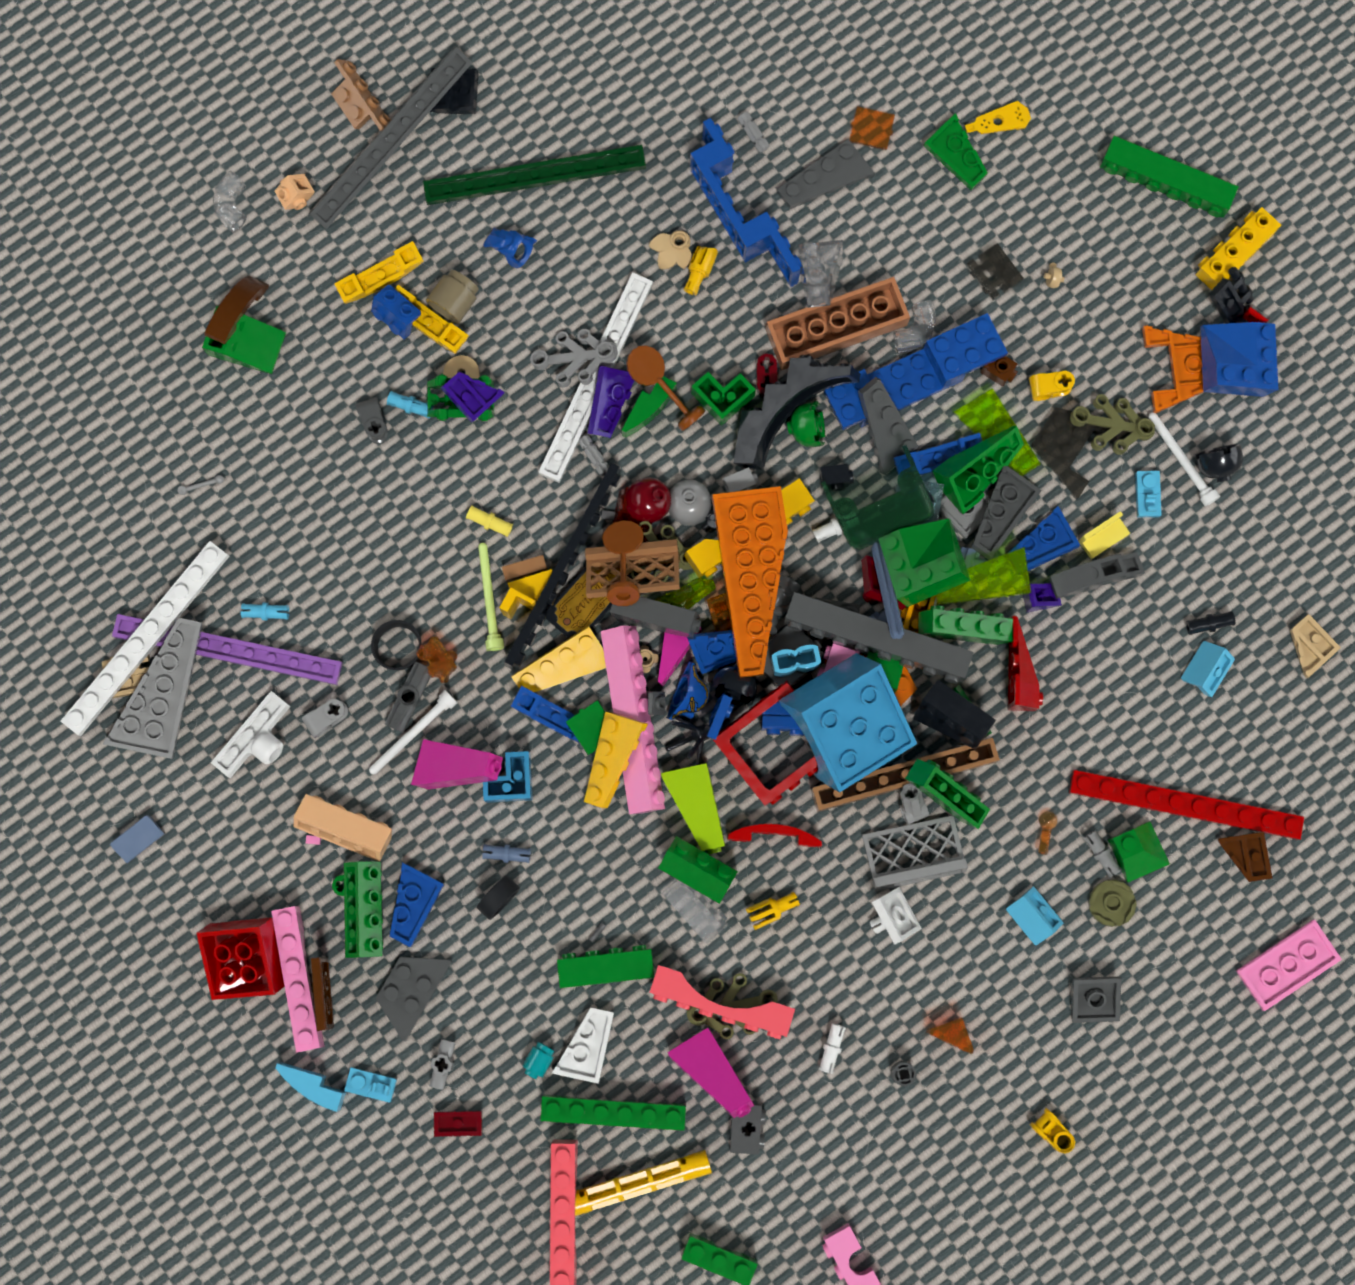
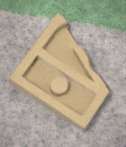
M1309 614L1290 629L1298 659L1306 678H1309L1341 648Z

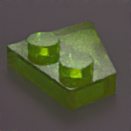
M696 578L680 587V589L673 590L655 599V601L689 609L715 590L716 586L713 580Z

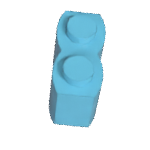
M804 645L795 651L790 649L775 652L770 659L773 674L778 677L789 676L796 671H813L821 664L819 649L816 645Z

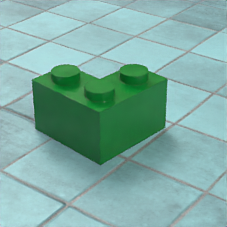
M709 372L691 386V394L721 426L755 397L756 389L741 373L724 388Z

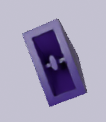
M1051 583L1028 584L1022 590L1027 613L1062 606L1061 599H1056Z

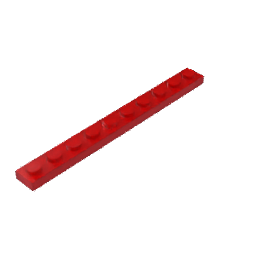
M1078 770L1072 771L1069 794L1301 840L1304 816Z

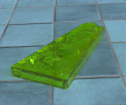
M993 388L953 412L974 434L980 433L982 441L1014 425L1016 426ZM1020 432L1024 445L1008 466L1019 475L1024 476L1039 467L1041 463Z

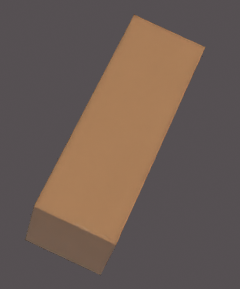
M541 555L503 566L502 570L508 583L547 571L544 556Z

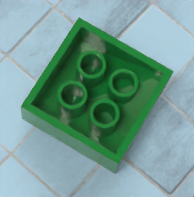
M950 518L898 529L878 538L897 600L906 607L970 581Z

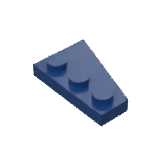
M1057 506L1045 520L1039 523L1029 535L1007 554V558L1017 576L1079 548L1080 543L1059 506Z
M402 862L390 937L412 947L445 884Z

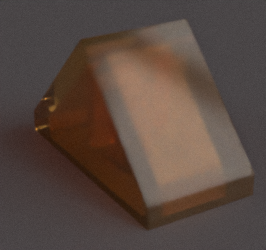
M726 592L707 599L706 608L715 631L732 630Z
M962 1017L932 1026L926 1031V1033L969 1054H972L974 1051Z

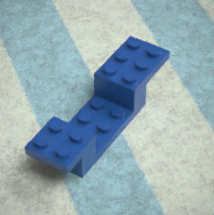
M711 118L703 122L702 138L705 146L690 153V171L744 262L746 263L769 250L789 286L792 287L798 284L801 274L800 267H802L801 261L796 254L793 255L789 249L791 246L786 236H781L779 233V225L774 217L770 218L769 214L765 212L743 224V216L739 211L734 210L731 196L728 192L724 193L722 190L720 178L732 172L734 150L729 142L726 143L722 137L723 131L719 124H714Z
M987 313L927 340L922 350L869 374L866 373L865 369L859 371L861 373L859 383L842 384L826 389L823 392L842 430L858 423L862 428L869 423L864 416L858 391L875 377L881 380L899 411L962 382L967 373L1007 356L1008 352Z

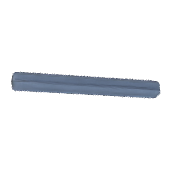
M874 542L871 550L890 635L893 639H901L904 635V628L896 594L880 542Z

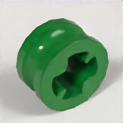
M339 875L333 880L332 889L337 895L344 896V890L340 892L338 890L340 887L337 886L339 881L344 882V875Z

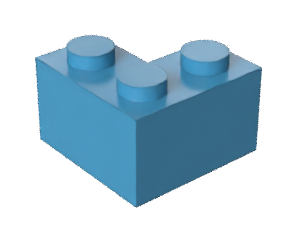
M505 752L506 776H498L496 781L483 782V800L486 803L533 800L530 752Z

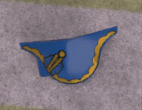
M688 662L674 692L667 718L670 720L679 715L692 719L695 712L703 709L708 702V688L697 675L695 664L692 662Z

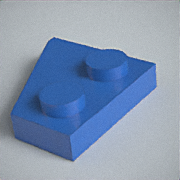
M722 695L717 699L709 719L710 728L707 737L716 740L723 720L729 718L734 705L730 704L731 697Z

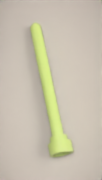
M480 543L478 550L489 631L485 645L486 651H498L504 649V640L498 634L488 548L486 543Z

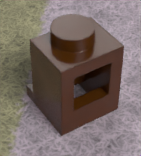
M1004 356L983 366L980 373L1003 387L1007 381L1011 383L1017 375L1018 371L1015 368L1018 364ZM1000 364L1001 366L1005 367L1006 369H1005V370H1001L998 365Z

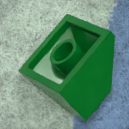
M1150 821L1107 840L1127 883L1170 864Z

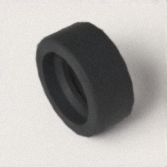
M506 875L488 891L476 908L491 920L514 898L520 887Z

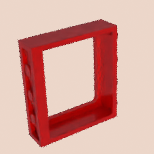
M788 680L720 731L716 740L713 739L764 806L768 803H771V805L775 804L783 797L781 793L787 789L790 791L795 789L801 783L800 779L806 774L810 777L818 771L815 756H813L776 786L767 789L730 742L731 737L780 699L795 691Z

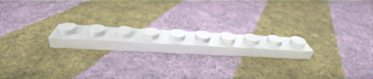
M632 272L600 342L607 341L613 343L618 350V355L613 362L602 364L601 366L614 368L650 292L653 281ZM599 368L592 375L593 380L590 384L583 385L580 383L538 472L539 475L560 483L579 443L578 441L589 422ZM584 375L582 379L588 378L589 375Z
M211 541L208 542L62 718L61 722L78 736H81L229 558L225 552Z

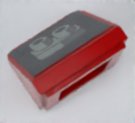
M1253 304L1242 316L1248 322L1267 323L1270 319L1268 315Z

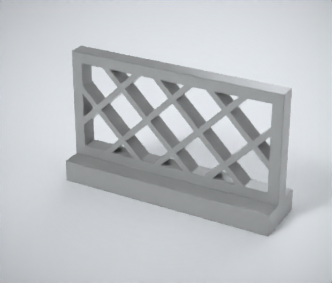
M953 815L862 835L875 892L965 873L968 868ZM950 823L951 833L948 838L936 832L940 824ZM923 828L930 832L925 843L913 836L917 829ZM901 833L908 838L902 848L890 841L894 834ZM933 835L945 841L939 852L927 845ZM878 838L885 842L879 853L870 848L869 839ZM910 839L922 846L916 857L904 850ZM947 843L956 848L958 857L949 859L941 854ZM887 845L899 851L894 861L881 855ZM924 848L936 855L933 862L925 863L918 859ZM902 853L913 860L908 868H902L896 864ZM872 854H874V855L876 856V858H875L874 861H873ZM879 858L891 865L887 872L876 873L875 864Z

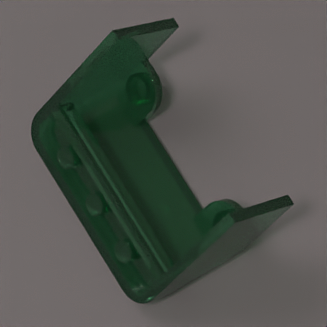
M907 445L902 446L911 467L901 471L898 475L897 482L901 491L859 510L855 502L850 498L843 497L834 500L826 482L821 483L834 515L851 548L862 550L876 542L878 543V538L898 529L916 526L933 516V504Z

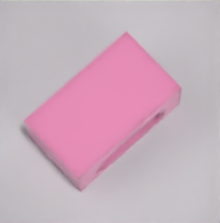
M306 835V844L321 845V838Z

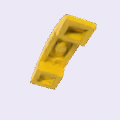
M411 241L393 251V256L358 275L353 273L334 283L343 302L347 304L369 296L385 288L387 285L398 281L418 267L424 260L415 243Z
M397 285L395 289L421 311V316L412 323V326L440 346L456 354L469 338V335L454 324L445 321L420 303L415 296L400 285Z

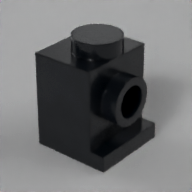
M848 464L820 467L819 478L822 495L827 494L828 489H832L833 492L842 491L849 484L854 483L853 471L848 470Z

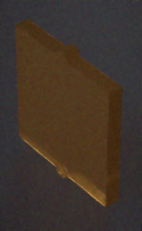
M857 107L854 121L851 122L850 142L887 150L890 136L893 135L892 126L895 115Z

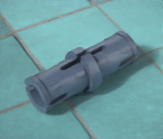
M487 844L483 846V851L493 852L483 853V859L503 860V863H509V861L530 863V857L521 856V854L530 855L531 848H514L505 844V847Z

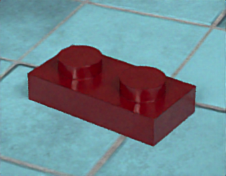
M482 1111L434 1112V1137L483 1135Z

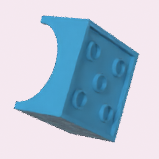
M857 653L779 700L780 705L800 727L814 753L818 765V771L814 773L816 779L839 793L917 744L881 664Z

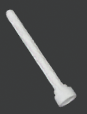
M1154 412L1150 413L1148 419L1154 423L1157 432L1201 492L1199 495L1203 505L1207 507L1221 497L1216 489L1213 490L1206 485L1158 415Z
M444 690L439 695L438 703L369 768V772L377 774L444 709H452L458 702Z

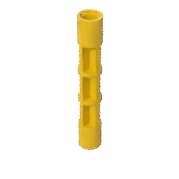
M702 1150L686 1155L683 1158L576 1190L575 1216L711 1174L712 1171L706 1151Z

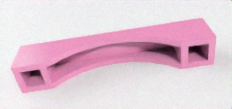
M293 906L273 910L272 917L296 1053L325 1047L322 1031H317L315 1003L308 974L304 927L300 907Z

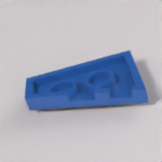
M732 630L694 634L693 639L687 637L702 674L737 661Z

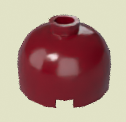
M647 477L639 479L628 487L625 494L628 504L626 506L627 511L639 523L643 521L649 523L660 521L668 514L671 507L670 490L665 483L657 478Z

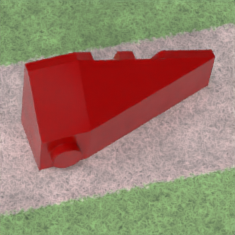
M1012 616L1013 642H1009L1008 710L1037 711L1039 706L1043 705V692H1039L1040 685L1018 617Z

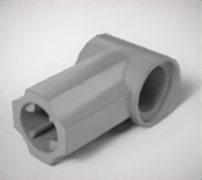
M911 783L904 785L902 792H900L902 805L899 807L908 825L928 817L929 811L923 800L922 791Z

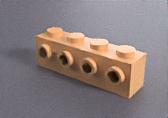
M305 794L293 817L294 828L378 862L381 861L392 838V829L387 824L369 820L361 813L354 814L349 812L341 805L327 803L319 796Z

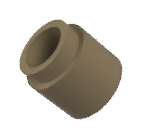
M451 270L448 275L441 277L427 297L426 302L438 314L455 324H459L476 301L475 295L479 288L460 272Z

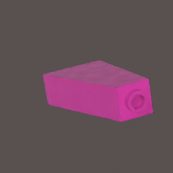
M423 739L411 785L429 790L496 781L501 771L503 757L489 752Z
M709 1028L667 1052L672 1061L733 1118L737 1116L741 1118L751 1111L750 1108L754 1106L753 1102Z

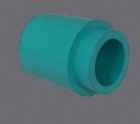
M538 1042L536 1046L532 1047L522 1065L526 1069L524 1073L534 1079H537L538 1076L544 1077L554 1058L552 1055L555 1050Z

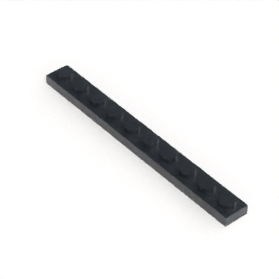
M611 463L504 661L505 666L513 671L516 666L520 667L526 656L524 651L527 645L531 646L537 636L534 633L537 626H542L548 615L545 612L549 605H554L558 597V593H556L560 585L564 586L569 576L566 572L570 565L574 566L580 555L577 553L580 546H585L590 537L588 532L591 526L595 527L601 516L599 514L601 507H606L611 498L609 492L612 487L616 488L622 477L620 475V466Z

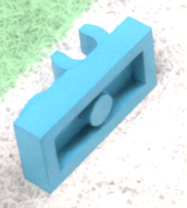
M1137 471L1135 473L1137 518L1161 517L1160 471Z
M351 1067L344 1091L391 1103L397 1079Z

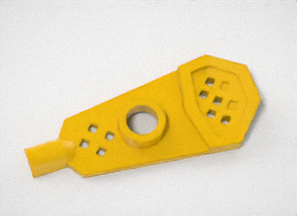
M1015 101L976 117L974 123L965 125L966 133L977 131L980 134L1025 129L1031 120V116L1026 106L1019 101ZM1000 119L1002 124L995 125L994 120Z

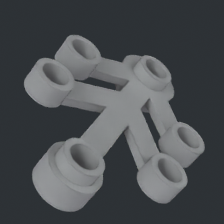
M581 329L577 334L579 341L582 344H589L595 349L586 351L570 339L566 332L562 331L556 335V341L560 347H567L572 351L571 353L547 355L544 350H536L532 353L530 361L537 370H544L553 364L572 362L563 372L558 373L556 376L558 385L565 388L570 385L571 376L587 360H593L586 369L578 373L579 381L583 385H588L592 382V375L599 366L609 364L617 358L618 350L616 346L611 342H600L591 335L588 329ZM588 334L587 338L582 339L583 335ZM566 337L565 341H560L561 338ZM584 375H589L588 378L582 379ZM562 378H567L564 382H560Z

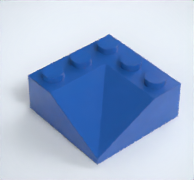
M1246 322L1200 326L1203 392L1265 397L1278 390L1275 324Z

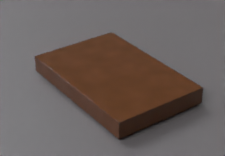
M327 957L311 958L317 1031L333 1029L334 1018L329 961Z

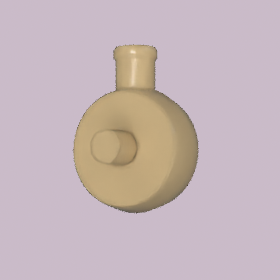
M1050 263V269L1048 273H1044V278L1048 287L1057 288L1060 282H1064L1065 278L1062 277V270L1057 267L1056 263Z

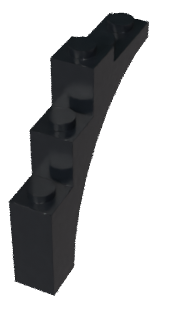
M809 355L790 358L787 382L776 381L775 384H766L762 409L753 407L751 410L741 411L733 463L742 469L749 467L751 470H764L771 444L781 426L795 408L826 389L842 384L859 383L861 373L855 370L851 364L841 363L839 366H831L824 363L818 364Z

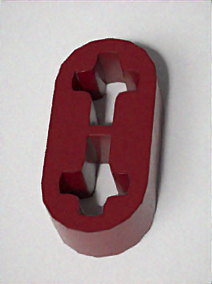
M763 354L757 360V392L763 398L765 388H761V386H764L765 379H769V384H775L777 381V361L771 354ZM764 360H769V364H773V366L769 367V373H765V367L761 366V364H764Z

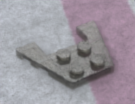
M1056 407L1031 447L1048 468L1054 471L1059 477V481L1069 489L1071 495L1077 500L1089 481L1072 471L1070 466L1092 432L1102 435L1110 428L1085 424L1081 427L1074 426L1070 421L1072 411ZM1120 433L1108 442L1114 444Z

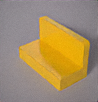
M510 587L499 608L503 616L512 619L520 604L533 610L536 601Z

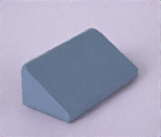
M146 815L111 842L110 846L126 863H129L165 833L151 816Z

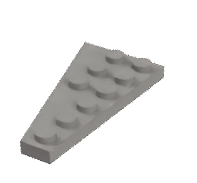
M184 618L177 619L158 654L151 662L152 664L146 674H144L127 702L122 714L115 722L110 734L103 742L104 745L173 759L203 622Z

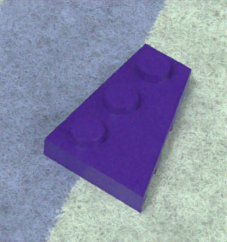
M599 366L588 434L611 438L622 415L621 408L625 400H629L632 393L630 389L634 380L627 371Z

